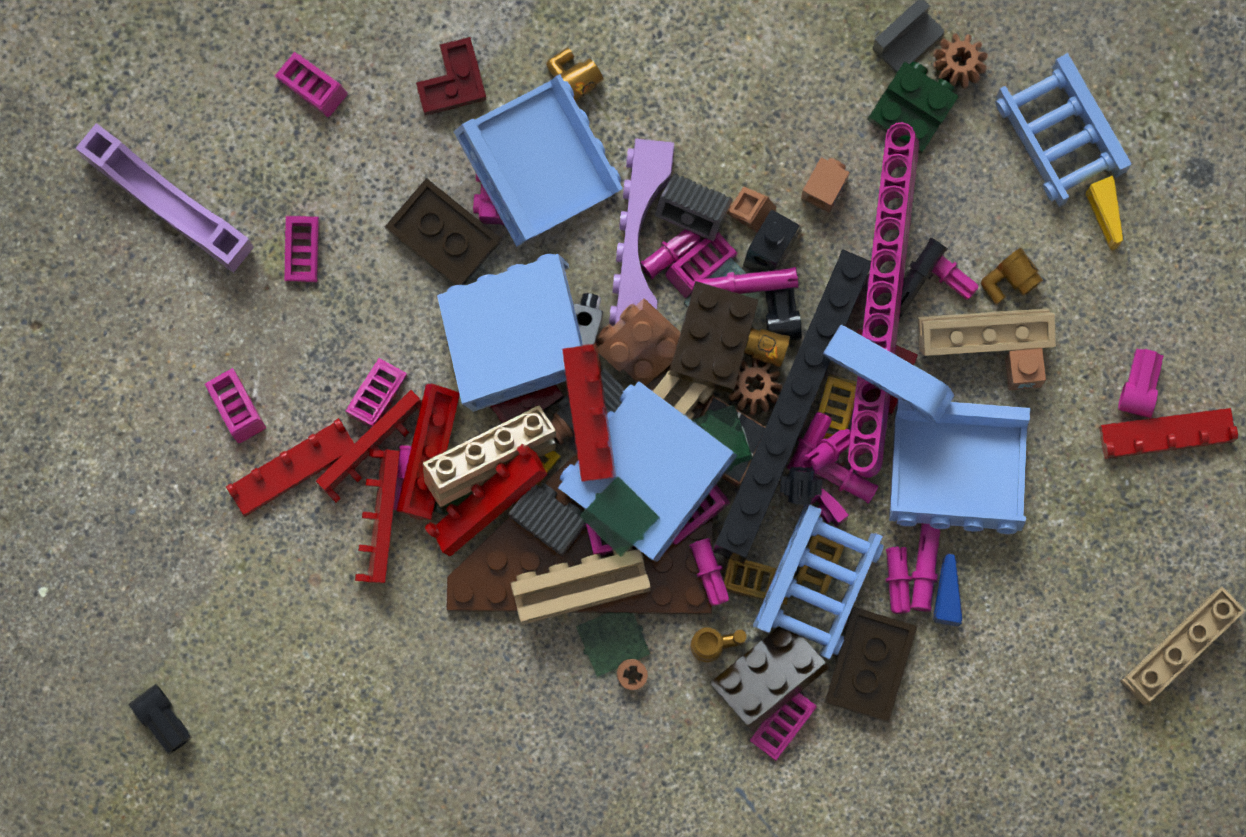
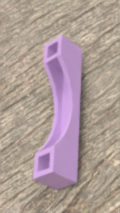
M97 123L76 147V150L85 161L231 272H235L253 249L250 240L176 188Z
M635 139L634 149L628 148L626 168H632L631 180L624 181L623 199H629L628 211H621L619 230L625 231L624 243L618 242L616 262H622L621 275L614 274L613 294H618L617 306H611L609 324L612 326L620 320L621 313L630 304L634 303L637 305L644 298L657 310V299L649 289L641 270L638 240L641 226L649 207L671 179L674 154L673 142Z

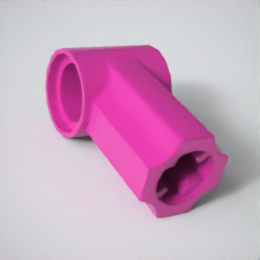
M1148 349L1135 350L1128 381L1124 383L1119 399L1118 410L1148 418L1152 417L1158 396L1156 386L1163 355Z

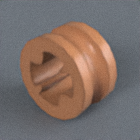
M557 412L554 413L553 419L550 421L556 430V437L554 439L559 445H562L565 437L571 438L574 434L566 422L557 415Z
M627 659L619 665L617 678L624 688L637 690L646 683L648 673L644 664L639 660ZM629 666H636L637 672L641 673L639 680L635 678V683H628V678L623 676L625 669L630 671Z

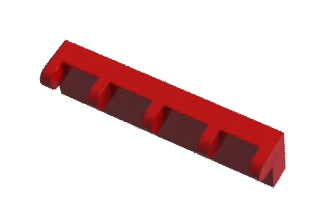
M597 344L563 348L562 353L581 481L616 477Z
M426 384L397 512L410 515L414 519L431 520L435 498L424 482L423 463L447 451L460 396L459 392L435 384Z
M410 390L316 480L319 487L335 503L341 498L333 489L348 475L357 483L362 479L354 469L369 456L370 449L381 450L378 446L396 429L404 437L410 433L402 423L417 409L420 412L422 403L420 398Z
M1231 408L1104 424L1099 427L1104 459L1232 443L1238 439V430L1233 423Z
M339 418L316 434H311L306 440L288 451H283L278 457L263 466L253 469L250 474L235 483L225 486L244 517L332 465L354 445L353 440Z
M521 444L517 448L519 455L507 465L501 462L496 465L497 473L482 486L475 483L471 487L473 494L459 506L449 505L446 508L449 514L435 525L430 522L425 526L428 534L436 538L442 553L451 557L547 475L536 451Z
M388 449L384 451L369 450L370 457L381 458L379 479H366V486L378 487L375 513L362 512V519L374 520L371 545L359 544L358 548L360 552L370 553L368 575L355 574V581L377 584L385 583L400 451Z

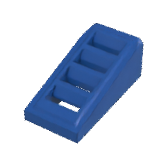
M947 554L942 559L933 620L934 623L959 627L962 624V610L955 555Z

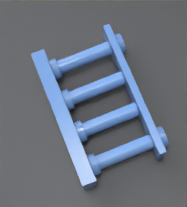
M1068 53L1056 59L1052 67L1054 70L1052 71V76L1011 96L1007 87L1003 86L999 89L996 96L997 101H995L999 113L1003 118L1008 117L1045 182L1043 188L1050 201L1055 200L1059 207L1065 205L1069 198L1066 190L1104 170L1112 171L1115 178L1126 173L1132 164ZM1056 87L1064 88L1069 96L1067 104L1027 124L1018 107ZM1073 114L1081 117L1085 124L1083 127L1084 131L1043 152L1034 136L1035 134ZM1089 142L1091 144L1096 143L1101 152L1099 159L1061 179L1058 178L1050 162Z
M809 504L803 507L753 626L768 633L771 627L775 629L778 626L823 645L819 655L830 659L832 654L837 655L844 641V636L841 635L871 562L876 563L882 553L884 545L880 544L883 536L871 533L868 541L851 535L824 523L823 518L819 517L822 510ZM818 534L862 553L855 572L810 553V549L806 548L810 536L815 537ZM806 565L849 584L842 602L797 584V580L793 578L797 567ZM794 596L835 614L836 616L829 632L826 633L783 614L784 610L780 609L784 597Z

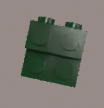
M904 61L867 120L886 133L895 123L903 122L909 124L918 138L919 154L921 155L959 96L953 93L955 87L948 81L939 79L936 82L928 77V70L920 63L912 61L911 64H908ZM904 135L898 137L897 140L907 145L911 137Z

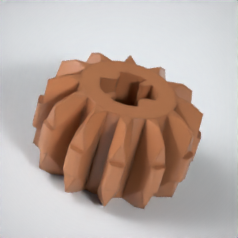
M957 33L953 34L952 43L947 39H943L940 43L942 49H935L933 55L937 59L933 63V69L941 71L938 79L945 80L950 78L949 83L954 87L956 82L960 81L963 89L968 87L969 80L977 84L980 81L979 74L985 73L987 66L983 63L987 60V53L978 52L982 47L981 41L975 42L972 45L970 44V34L965 36L964 41H960ZM962 57L961 61L965 59V65L959 66V61L954 62L955 58Z
M754 358L751 368L742 360L740 366L742 372L739 371L734 387L736 391L729 395L730 401H736L741 398L737 408L740 411L745 408L746 404L751 405L750 414H756L757 405H760L764 412L769 411L767 400L776 404L779 397L773 392L782 391V384L773 382L780 377L779 371L768 374L771 364L766 362L762 368H759V360ZM756 380L759 381V388L762 390L755 389L753 392H750L748 390L749 384L746 383L753 384Z

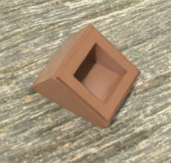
M743 187L732 203L728 215L753 231L758 232L771 209L776 211V206L767 196Z

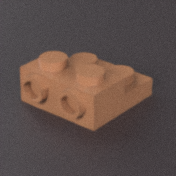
M644 298L637 305L634 303L630 304L621 313L620 320L614 326L609 324L600 331L597 336L598 353L619 372L623 369L636 382L639 381L647 386L672 363L681 332Z

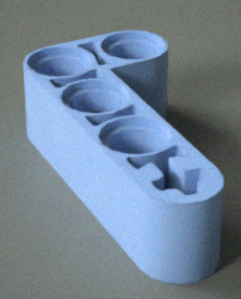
M839 326L823 352L827 358L908 404L914 412L934 424H938L955 396L951 388L937 378L845 326Z

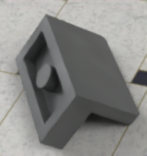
M917 0L874 39L872 49L896 73L904 61L911 64L912 61L918 59L944 34L942 27L928 14L930 5L925 0Z

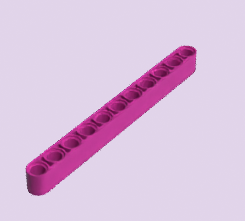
M903 122L892 125L887 130L862 333L863 337L894 355L919 153V141L913 128ZM904 135L911 137L907 145L902 147L895 145L898 137ZM895 168H907L904 176L900 178L891 177L892 171ZM892 199H903L900 208L896 210L887 208L888 203ZM895 229L899 231V236L896 240L891 242L884 240V236L889 230ZM887 261L896 263L895 269L892 272L886 274L880 272L883 263ZM882 293L892 294L891 301L883 306L876 304L877 298ZM887 325L888 331L885 336L880 338L873 337L872 333L875 327ZM857 376L848 462L858 475L868 478L877 475L882 467L890 394ZM876 388L881 391L880 397L875 402L865 401L866 393L869 390ZM875 421L877 422V427L872 434L864 435L861 433V428L865 422ZM862 454H873V461L869 466H858L857 461Z

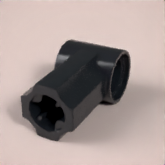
M794 288L765 291L768 314H766L767 330L790 336L789 341L802 339L801 319L799 311H796Z
M154 684L129 703L136 717L145 727H149L167 754L178 750L192 738L187 728L172 710L173 705L157 684Z

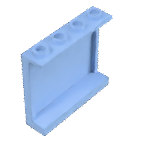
M560 74L551 81L475 120L471 119L463 123L454 131L456 138L516 247L623 189L620 184L621 178L618 171L613 166H610L605 157V149L602 142L594 137L589 128L590 123L586 113L578 108L570 84L564 81Z
M559 254L542 255L533 263L527 265L516 264L510 266L506 272L498 275H484L479 277L477 282L468 285H455L448 288L447 292L437 295L461 402L474 412L567 381L562 349L582 346L583 342L565 269L569 268V264Z
M638 381L635 386L629 385L620 397L622 403L615 413L610 411L607 414L616 477L582 482L578 461L575 466L570 464L564 470L559 479L562 483L558 488L652 560L658 562L737 455Z
M898 399L895 408L889 521H897V524L901 526H915L917 523L930 524L932 528L936 529L962 526L964 530L972 532L982 531L984 528L997 529V532L1001 534H1014L1017 531H1022L1026 522V516H1024L1026 439L1027 426L1030 421V408L950 402L938 424H934L914 412L908 404Z

